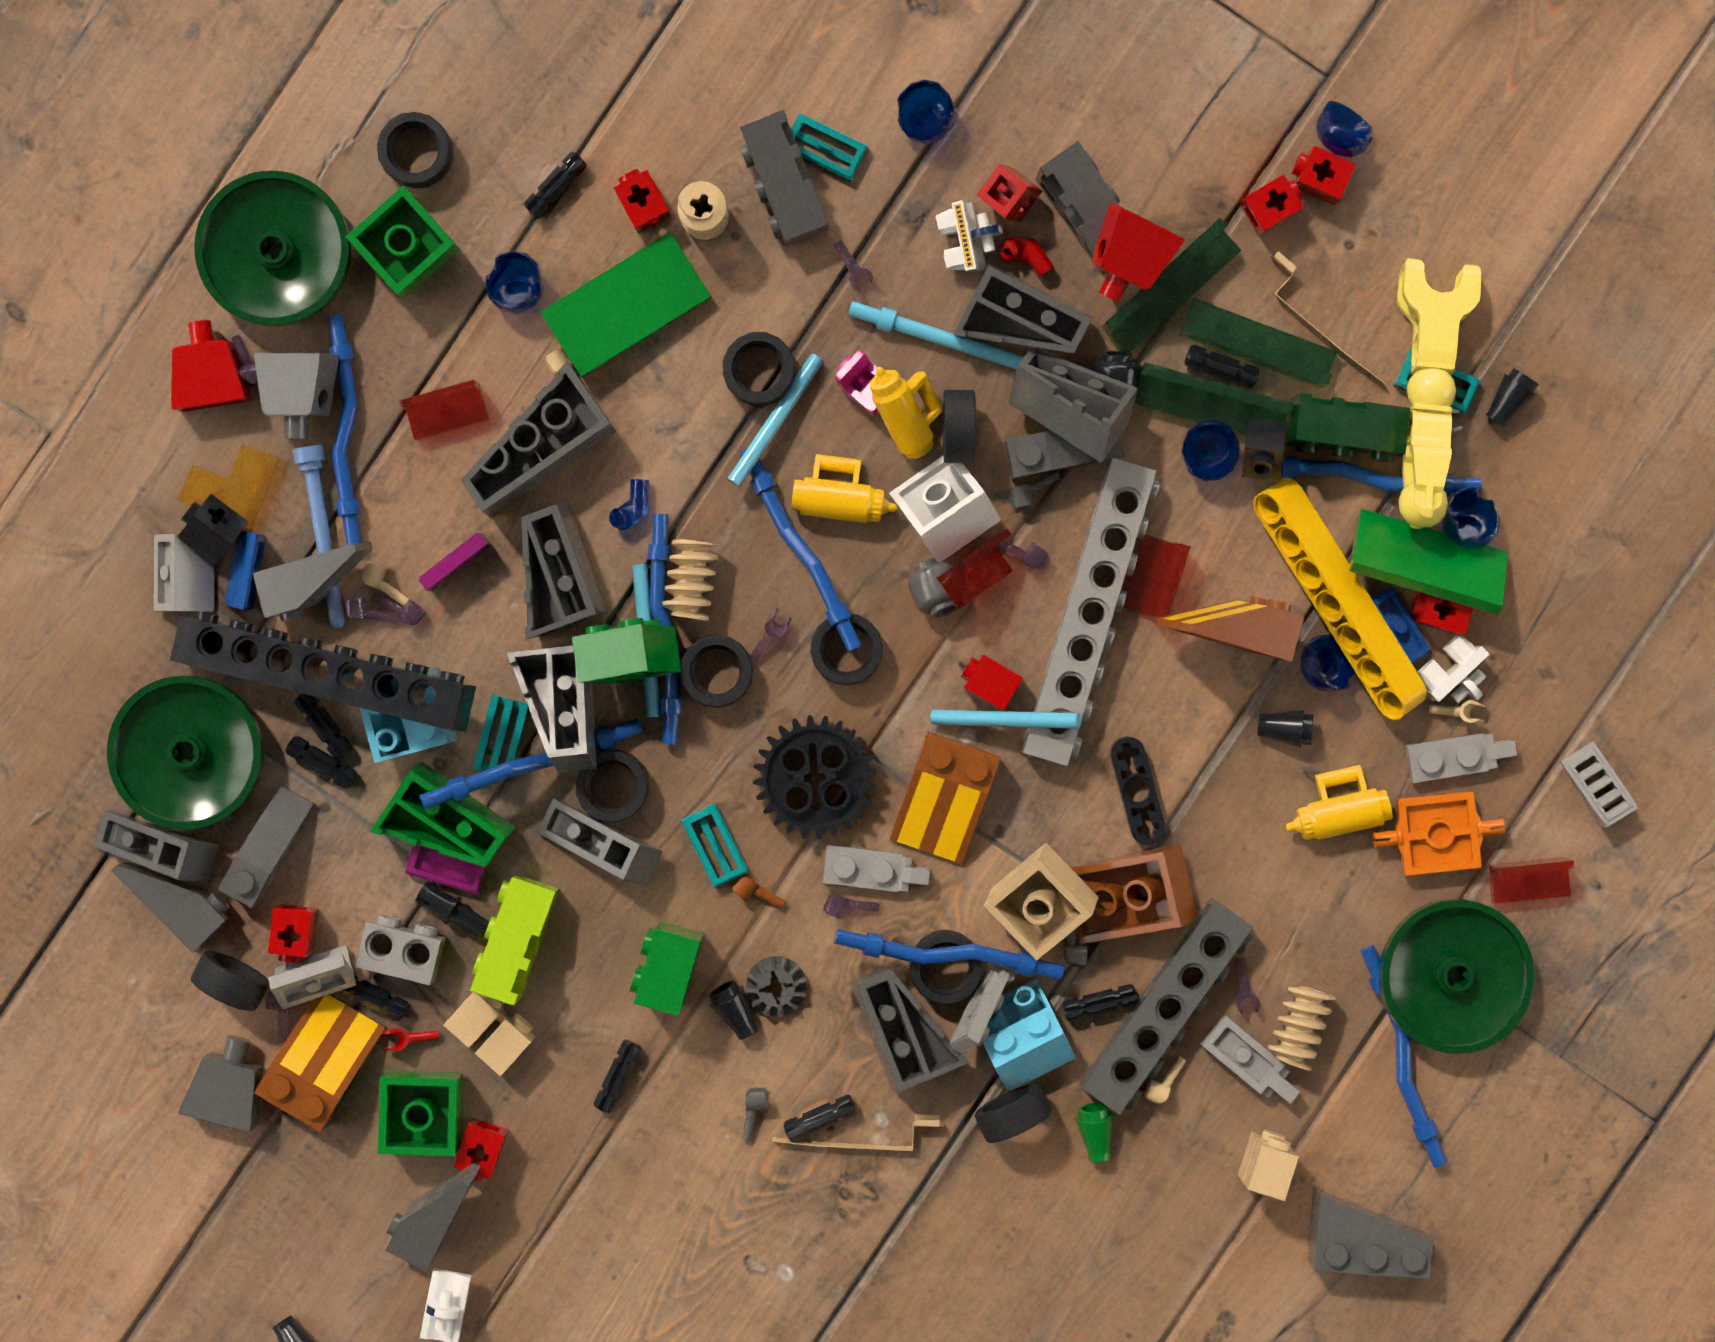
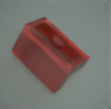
M475 380L400 400L401 408L406 410L412 434L416 441L490 420L480 384Z
M1008 528L937 577L958 609L968 604L1013 571L996 547L997 544L1012 535Z
M1144 535L1136 554L1138 558L1132 577H1129L1125 589L1127 594L1123 608L1154 618L1170 615L1190 546L1178 542L1171 543Z
M1566 857L1488 864L1492 903L1571 896L1568 869L1575 868L1574 860Z

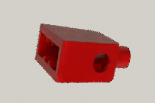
M1111 202L1092 257L1093 264L1108 271L1098 293L1119 303L1129 282L1144 290L1150 289L1185 239Z
M211 320L189 322L188 328L191 344L176 346L172 349V410L188 412L252 402V396L233 342L227 339L214 340Z

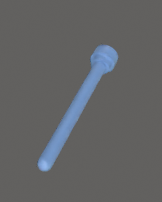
M323 445L292 449L294 464L299 465L300 472L304 471L317 553L320 554L333 550L319 469L323 468L322 461L325 460ZM338 583L325 596L329 622L336 629L341 628L345 623Z

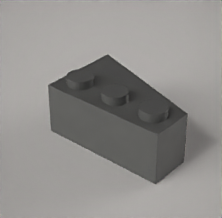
M783 109L741 126L746 144L739 146L747 168L755 165L760 180L753 183L761 203L769 201L774 215L768 217V221L775 239L783 237L786 246L826 231L829 229V226Z
M989 264L953 335L1075 353L1092 320V316Z
M573 645L506 653L548 758L557 772L596 769L592 684L578 683Z
M882 968L850 982L891 1089L902 1092L969 1063L961 1053L950 1047V1040L931 1019L922 1005L892 970Z
M1313 1186L1308 1262L1315 1272L1431 1279L1433 1240L1424 1231L1363 1208L1356 1203L1341 1199Z

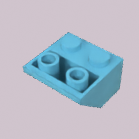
M438 667L429 668V675L440 677ZM393 678L389 684V692L392 696L399 689V683L396 678ZM431 686L426 689L424 694L427 705H430L435 697L434 689ZM360 708L374 763L458 741L455 731Z
M1037 978L1003 994L1004 1001L994 1015H991L987 1024L990 1027V1032L983 1044L1007 1092L1076 1059V1056Z

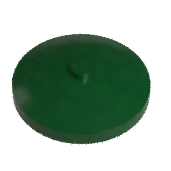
M284 171L254 172L241 176L224 186L204 209L195 235L194 251L196 265L200 278L209 294L220 306L234 316L262 326L280 327L293 325L321 312L341 290L351 262V243L345 237L349 234V229L337 204L313 182L299 175Z
M199 676L167 677L142 687L120 708L112 723L107 742L108 769L118 794L139 816L156 825L171 829L189 830L202 828L220 822L232 815L247 801L254 791L260 778L264 760L261 730L249 706L230 688L217 681Z
M1466 899L1438 900L1411 912L1395 927L1389 936L1379 964L1380 992L1392 1020L1406 1035L1416 1042L1444 1053L1463 1054L1476 1052L1504 1039L1523 1018L1534 989L1533 959L1527 942L1519 929L1505 915L1492 907Z

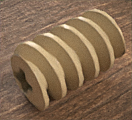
M697 181L690 183L681 191L678 196L677 210L683 227L689 235L700 240H710L724 232L728 225L729 211L725 197L717 186L710 182ZM705 205L709 206L711 213L704 212L702 217H698L696 210L703 211Z
M687 539L672 540L671 545L681 550V553L670 555L669 561L678 565L679 568L667 571V576L676 580L677 583L665 586L664 590L673 595L674 599L663 601L662 606L672 611L670 615L708 621L709 616L699 611V608L711 606L712 601L702 596V593L713 591L714 589L713 585L704 581V577L716 575V570L707 566L706 563L718 560V555L709 550V547L717 546L718 544Z
M1300 985V987H1288L1287 991L1296 999L1295 1001H1283L1282 1006L1291 1013L1290 1016L1277 1017V1020L1286 1028L1285 1030H1273L1272 1034L1281 1043L1280 1045H1268L1267 1049L1275 1054L1277 1059L1305 1070H1312V1067L1304 1059H1314L1317 1053L1308 1045L1320 1044L1322 1042V1038L1314 1030H1324L1327 1024L1318 1016L1331 1014V1008L1323 1001L1336 1000V997Z

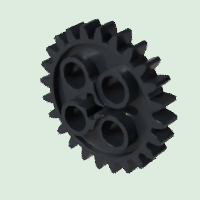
M808 715L807 724L803 727L794 718L792 719L793 730L790 732L780 725L778 727L781 735L779 740L772 736L766 738L772 749H759L758 751L766 759L765 763H757L753 767L763 772V777L753 780V784L764 786V791L760 792L756 799H768L769 801L763 813L767 814L775 810L778 815L773 824L776 826L786 820L789 822L787 827L788 834L796 826L801 827L803 839L807 837L810 829H815L818 839H822L823 828H829L833 836H837V824L840 822L847 829H850L851 823L848 817L851 814L860 819L863 817L858 805H871L872 803L869 798L864 796V792L876 790L875 785L866 782L867 777L877 774V770L866 768L865 766L866 763L874 758L873 754L862 755L860 752L867 742L864 740L855 744L852 741L856 733L855 729L843 734L841 732L843 721L841 720L834 728L828 727V716L823 717L820 725H815L812 715ZM810 743L816 745L818 772L825 773L826 779L820 780L819 784L821 809L819 811L814 810L812 783L804 779V775L809 774L811 770L809 757ZM828 746H837L842 750L844 759L840 765L829 767L822 761V751ZM790 749L802 751L805 756L804 766L798 770L787 768L783 761L785 752ZM832 784H839L846 790L847 797L839 805H832L825 799L824 792ZM801 787L807 792L809 798L805 806L801 808L790 806L786 796L791 788Z

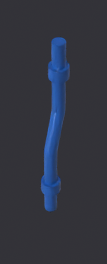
M343 314L328 316L333 346L329 347L330 354L338 355L337 374L343 408L332 451V459L339 501L336 502L338 517L343 519L347 545L362 543L357 516L361 514L359 499L354 498L347 457L358 411V402L351 361L354 360L352 344L347 342Z
M747 448L740 452L741 456H743ZM759 459L750 471L752 477L750 483L756 496L761 495L779 535L809 570L828 609L825 614L831 626H836L847 651L851 652L860 648L862 645L849 620L852 615L846 603H841L822 562L792 527L774 490L777 485L771 473L765 471Z
M1284 456L1281 479L1286 477L1297 479L1298 476H1341L1386 492H1401L1404 489L1403 477H1390L1344 461L1298 460L1297 456ZM1447 474L1444 486L1446 496L1449 497L1451 493H1480L1481 479L1452 478L1451 474Z
M653 514L652 544H648V560H651L649 607L654 620H660L661 626L673 627L667 609L662 606V602L665 601L664 589L666 586L667 561H669V556L671 555V545H668L669 515ZM677 639L678 650H679V658H680V665H681V661H682V650H681V647H680L679 642H678V639ZM680 673L666 675L665 698H661L660 713H664L663 744H678L679 714H683L684 699H680Z
M636 718L610 729L608 726L594 730L595 750L599 749L600 752L615 747L616 742L642 733L638 719ZM545 752L509 761L467 778H463L462 775L448 780V785L419 796L426 810L452 799L455 802L470 797L469 793L507 778L554 765Z
M837 929L834 936V944L862 950L863 955L875 958L884 955L921 965L974 959L1015 969V973L1029 977L1032 974L1061 980L1064 974V965L1041 959L1036 961L1030 953L1024 951L1016 954L978 944L921 949L884 940L883 935L870 932L862 935Z
M1374 944L1360 949V952L1371 975L1368 980L1374 994H1379L1384 1005L1379 986L1380 958ZM1385 1007L1396 1036V1082L1414 1121L1412 1125L1417 1140L1423 1142L1433 1167L1443 1166L1447 1163V1160L1436 1136L1439 1133L1433 1118H1428L1412 1081L1411 1038L1396 1025Z

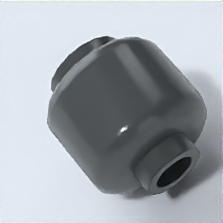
M935 558L925 560L916 565V572L910 577L908 587L918 610L923 614H931L932 618H940L956 611L960 607L959 601L963 598L964 589L953 565L948 562L937 563Z

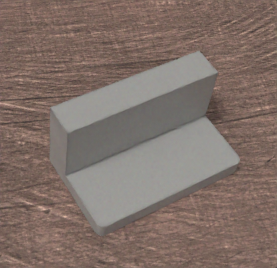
M179 534L154 535V611L212 612L214 610V563L177 537Z
M341 946L301 959V963H289L277 967L274 970L275 975L268 977L270 990L282 1009L356 986L350 951L347 946Z

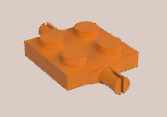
M1474 791L1395 799L1397 814L1395 830L1373 832L1372 838H1388L1386 840L1373 841L1374 848L1397 845L1401 854L1402 872L1405 876L1482 868L1480 847L1483 836L1504 835L1505 828L1490 827L1505 826L1503 818L1481 821L1476 812Z

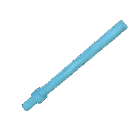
M852 301L848 316L876 324V329L888 333L891 330L898 331L1016 370L1017 365L1024 358L1022 355L967 337L953 335L954 333L896 315L897 311L883 306L882 310Z

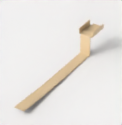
M1279 251L1274 256L1270 254V256L1277 263H1279L1286 271H1288L1291 274V276L1275 292V296H1277L1285 305H1287L1291 310H1293L1298 316H1300L1304 321H1306L1311 327H1313L1317 332H1319L1324 338H1326L1330 343H1332L1343 354L1349 357L1352 361H1354L1356 364H1358L1360 367H1362L1364 370H1366L1380 382L1385 384L1384 381H1382L1380 378H1378L1376 375H1374L1372 372H1370L1368 369H1366L1364 366H1362L1360 363H1358L1356 360H1354L1352 357L1346 354L1341 348H1339L1328 337H1326L1322 332H1320L1315 326H1313L1302 315H1300L1289 304H1287L1280 296L1277 295V292L1293 276V272L1297 267Z
M915 1114L912 1128V1146L829 1143L805 1140L793 1142L786 1138L776 1137L772 1138V1142L818 1147L912 1151L914 1126L943 1127V1122H940L939 1115Z

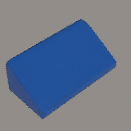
M241 531L236 537L225 597V604L227 606L246 610L254 608L257 588L253 573L261 569L266 540L264 534Z
M1393 586L1386 588L1371 598L1412 664L1432 651Z

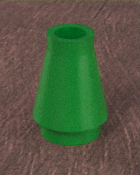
M1102 1102L1088 1103L1080 1106L1075 1120L1087 1149L1089 1161L1104 1162L1111 1159L1113 1113Z

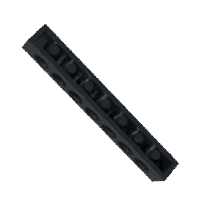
M196 611L195 618L180 615L170 661L443 729L463 732L467 730L477 686L464 683V675L442 671L441 677L428 674L429 667L406 662L404 669L392 666L394 658L371 653L369 660L357 657V649L335 645L334 651L322 649L323 641L300 636L299 643L287 640V632L265 628L264 634L252 631L254 624L233 619L230 620V625L228 626L218 623L219 616ZM218 636H221L223 640V646L221 650L217 652L215 648V642ZM256 644L258 653L252 661L249 652L251 646ZM290 652L293 661L291 667L287 670L284 666V658ZM325 660L328 671L322 679L319 675V666ZM360 669L363 673V681L357 688L354 684V674ZM395 677L398 680L399 689L392 696L389 692V684ZM431 686L434 689L435 697L433 702L427 705L424 694L426 689Z

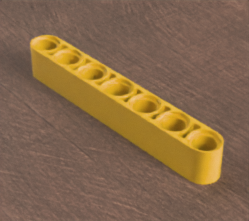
M1286 477L1257 494L1253 502L1257 516L1376 706L1388 719H1401L1426 700V686L1357 575L1349 571V562L1302 487L1295 480Z

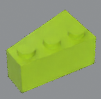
M519 874L512 876L510 882L503 881L497 898V902L502 903L497 918L492 916L484 937L489 940L484 953L480 952L476 959L472 972L475 978L470 991L513 1006L523 997L560 888Z

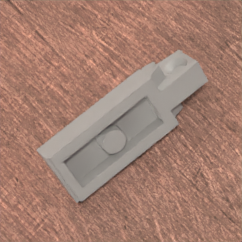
M1483 733L1405 745L1411 783L1487 772L1489 769L1498 768L1497 759L1517 756L1515 740L1494 742L1493 734L1483 735Z
M827 844L823 883L891 892H908L909 883L929 885L931 871L930 868L911 866L912 857L903 856V853Z
M989 964L983 979L970 997L950 1041V1047L962 1054L974 1046L979 1047L983 1044L990 1032V1027L987 1024L991 1015H994L1004 1001V996L1001 993L1005 985L1014 981L1015 969Z
M1225 1014L1200 1043L1260 1094L1263 1093L1269 1098L1275 1091L1291 1104L1300 1093L1297 1088L1285 1079L1290 1073L1285 1064Z

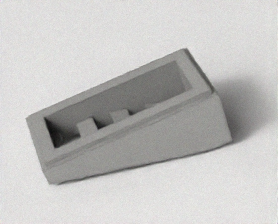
M1594 741L1559 761L1599 826L1609 827L1638 809L1632 796ZM1592 757L1596 763L1578 773L1575 767ZM1601 771L1604 776L1587 786L1584 780ZM1609 784L1612 790L1596 799L1593 793ZM1618 798L1620 804L1605 812L1602 807Z

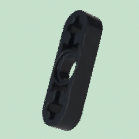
M1130 736L1120 737L1111 745L1109 754L1128 827L1136 841L1144 845H1153L1164 836L1165 822L1146 751L1138 739ZM1128 743L1130 748H1137L1138 754L1132 757L1135 769L1143 766L1144 773H1132L1122 779L1121 771H1129L1127 762L1124 759L1117 758V753L1123 750L1122 744ZM1140 779L1147 784L1148 794L1142 801H1132L1127 796V786L1131 781ZM1153 803L1154 809L1146 810L1149 821L1157 822L1158 828H1154L1152 830L1153 836L1147 838L1143 832H1137V827L1142 825V818L1139 812L1132 815L1131 808H1143Z

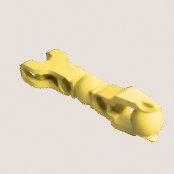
M1407 258L1400 269L1397 305L1403 315L1413 325L1411 358L1412 377L1409 379L1407 386L1408 399L1412 407L1410 408L1406 453L1402 457L1404 489L1401 491L1398 503L1401 515L1410 524L1411 528L1414 529L1432 527L1439 523L1446 515L1448 508L1444 486L1452 456V407L1450 406L1454 402L1456 395L1455 382L1451 375L1455 371L1459 324L1467 318L1480 301L1481 268L1477 265H1464L1463 269L1456 276L1453 291L1444 293L1433 290L1426 282L1424 263L1421 260Z

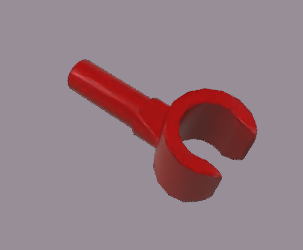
M390 1028L383 1032V1034L395 1033L398 1038V1042L394 1047H384L387 1051H401L408 1044H414V1042L439 1040L438 1030L407 1033L401 1028Z

